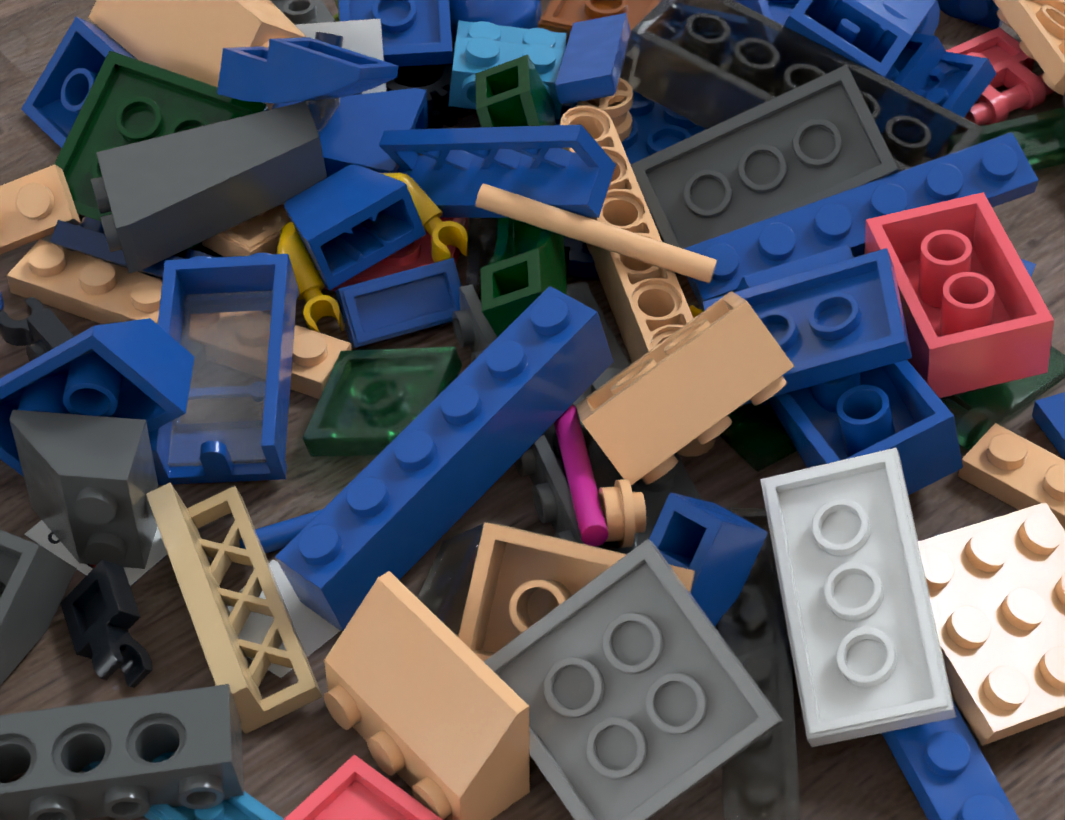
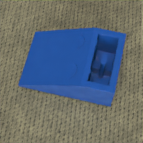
M799 0L788 16L773 47L819 77L847 65L866 104H868L936 0Z

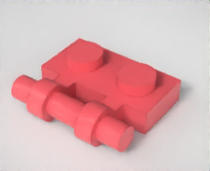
M1000 27L946 50V52L988 58L997 73L962 120L964 126L969 130H973L981 125L986 127L997 125L1005 121L1010 112L1018 108L1024 110L1032 109L1042 104L1047 95L1055 92L1043 81V74L1037 76L1032 72L1034 60L1021 50L1019 42ZM1002 85L1008 88L1001 93L995 89Z

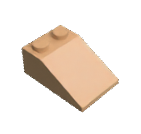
M484 522L458 638L484 662L627 554L500 524ZM670 565L690 593L695 571Z

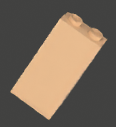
M96 0L88 17L137 60L218 87L223 48L255 46L268 48L270 39L306 37L270 0ZM274 103L265 104H267L268 109L271 110Z

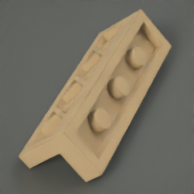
M171 482L147 493L146 496L215 685L229 684L241 719L243 732L245 734L252 732L321 698L322 694L244 500L237 487L228 488L189 508L185 506ZM232 513L235 521L222 544L201 539L198 528ZM241 538L244 542L246 549L240 548L239 541ZM209 557H214L212 563L210 562ZM232 562L254 568L242 593L223 589L219 586ZM262 590L266 599L259 598ZM227 606L234 607L231 614ZM251 612L274 618L262 644L239 639V634ZM282 641L284 643L286 651L279 649ZM247 657L254 658L251 665H249ZM271 663L294 669L299 682L262 699L258 688Z

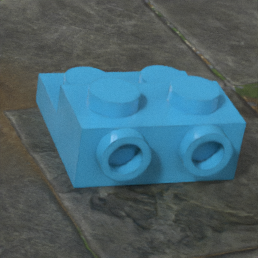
M458 20L448 106L476 109L475 73L528 54L555 104V117L560 119L562 103L559 104L555 82L566 49L567 33L551 32L543 28L526 29L501 26L486 21L467 22Z

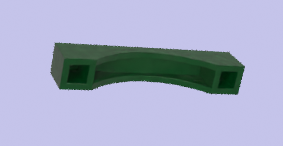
M528 54L475 73L476 111L481 127L556 125L555 104ZM498 218L497 243L494 255L488 265L481 267L482 313L497 337L549 286L567 295L563 235L512 218Z

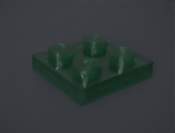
M456 347L340 351L302 438L310 456L379 455L458 377L462 363Z

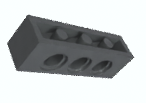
M229 684L0 715V820H85L107 816L116 819H135L145 815L151 805L168 804L171 807L185 806L191 809H207L219 805L223 800H230L231 796L244 795L241 719ZM175 752L174 755L165 761L151 763L161 754ZM92 762H101L93 770L79 773L85 766L92 764ZM26 772L20 779L6 783L14 775Z

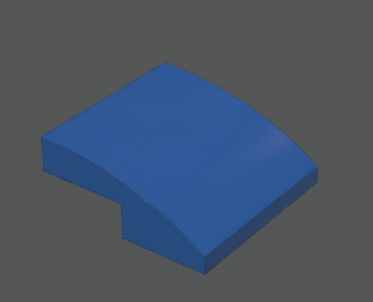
M914 33L867 106L884 140L907 149L935 156L997 73L988 58L946 52L937 36Z

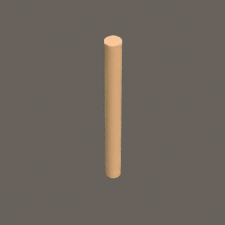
M484 183L481 185L477 195L475 206L709 284L716 268V259Z

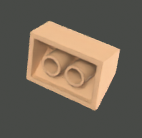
M730 291L575 406L581 422L623 479H628L630 484L633 485L642 478L645 484L648 485L668 473L678 463L674 454L694 439L700 445H703L724 432L733 422L728 415L750 399L754 405H758L780 391L787 383L782 375L792 369L794 365L748 301Z
M390 571L377 578L324 660L328 691L324 694L326 707L334 720L342 728L348 730L353 727L367 741L373 759L386 774L392 776L397 773L412 788L414 798L443 820H492L530 792L529 705Z

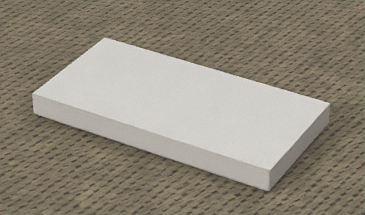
M897 448L760 479L805 730L811 747L956 718L901 459Z

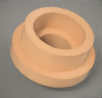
M620 479L615 481L614 487H600L598 494L609 533L608 539L605 542L617 541L620 548H627L633 546L635 533L645 532L646 506L643 493L632 492L629 480Z

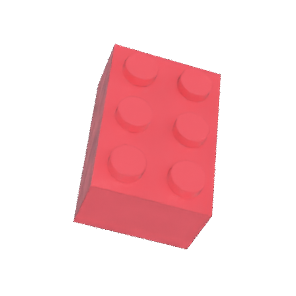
M984 192L866 219L865 254L887 248L894 265L912 358L907 360L939 398L1048 372L1054 319Z

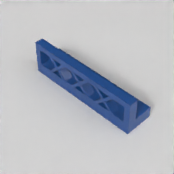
M582 125L384 130L379 146L404 170L403 173L413 178L442 211L440 218H508L475 206L478 192L483 183L588 218H599L616 164ZM563 148H572L575 152H570ZM415 152H418V153L423 154V155H422V156H418Z

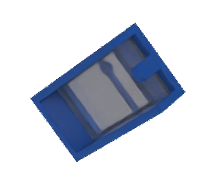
M255 253L250 256L215 258L195 256L190 259L165 260L158 325L195 356L186 414L148 433L158 485H165L170 482L173 485L286 479L287 464L285 456L296 300L299 298V288L288 254Z

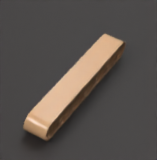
M590 105L570 108L563 114L560 125H582L616 164L599 218L591 219L662 242L610 116L600 108ZM563 148L570 152H575L572 148ZM586 243L589 253L595 262L594 266L632 363L693 319L675 272ZM716 438L703 445H700L694 439L677 453L686 457L702 455L714 446Z

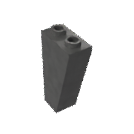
M306 101L96 152L102 176L91 179L100 214L112 211V214L101 217L110 252L122 250L128 273L141 271L285 203L288 199L327 178L320 136Z

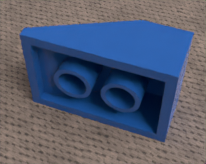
M908 360L768 399L807 468L897 448L908 496L963 468L954 415Z

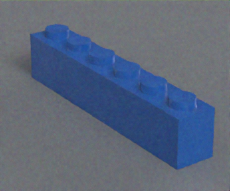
M549 286L275 556L300 602L343 632L377 578L390 571L400 580L614 362L598 312Z

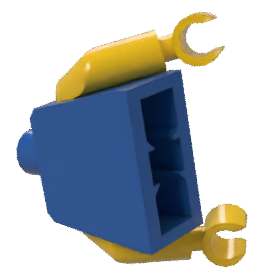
M354 164L346 166L286 201L284 208L290 222L283 226L277 246V254L289 255L299 288V298L297 299H305L306 301L303 314L308 328L319 332L316 325L317 321L324 316H332L336 318L341 331H343L345 324L338 302L333 297L322 295L321 290L324 286L328 290H332L426 235L425 230L432 236V259L435 263L451 258V253L446 245L456 246L464 256H467L468 237L466 229L460 223L454 221L442 222L440 219L442 211L409 175L404 173H378Z

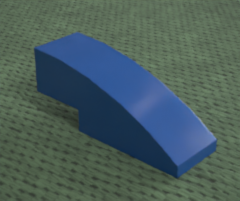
M310 37L270 39L268 48L264 46L223 48L217 94L243 101L262 103L342 98L371 90L397 78L399 66Z

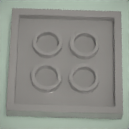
M649 539L484 661L491 670L529 705L530 756L575 820H650L783 722L660 551Z

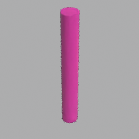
M572 404L554 422V427L581 540L584 544L595 547L603 544L608 539L609 533L577 408Z

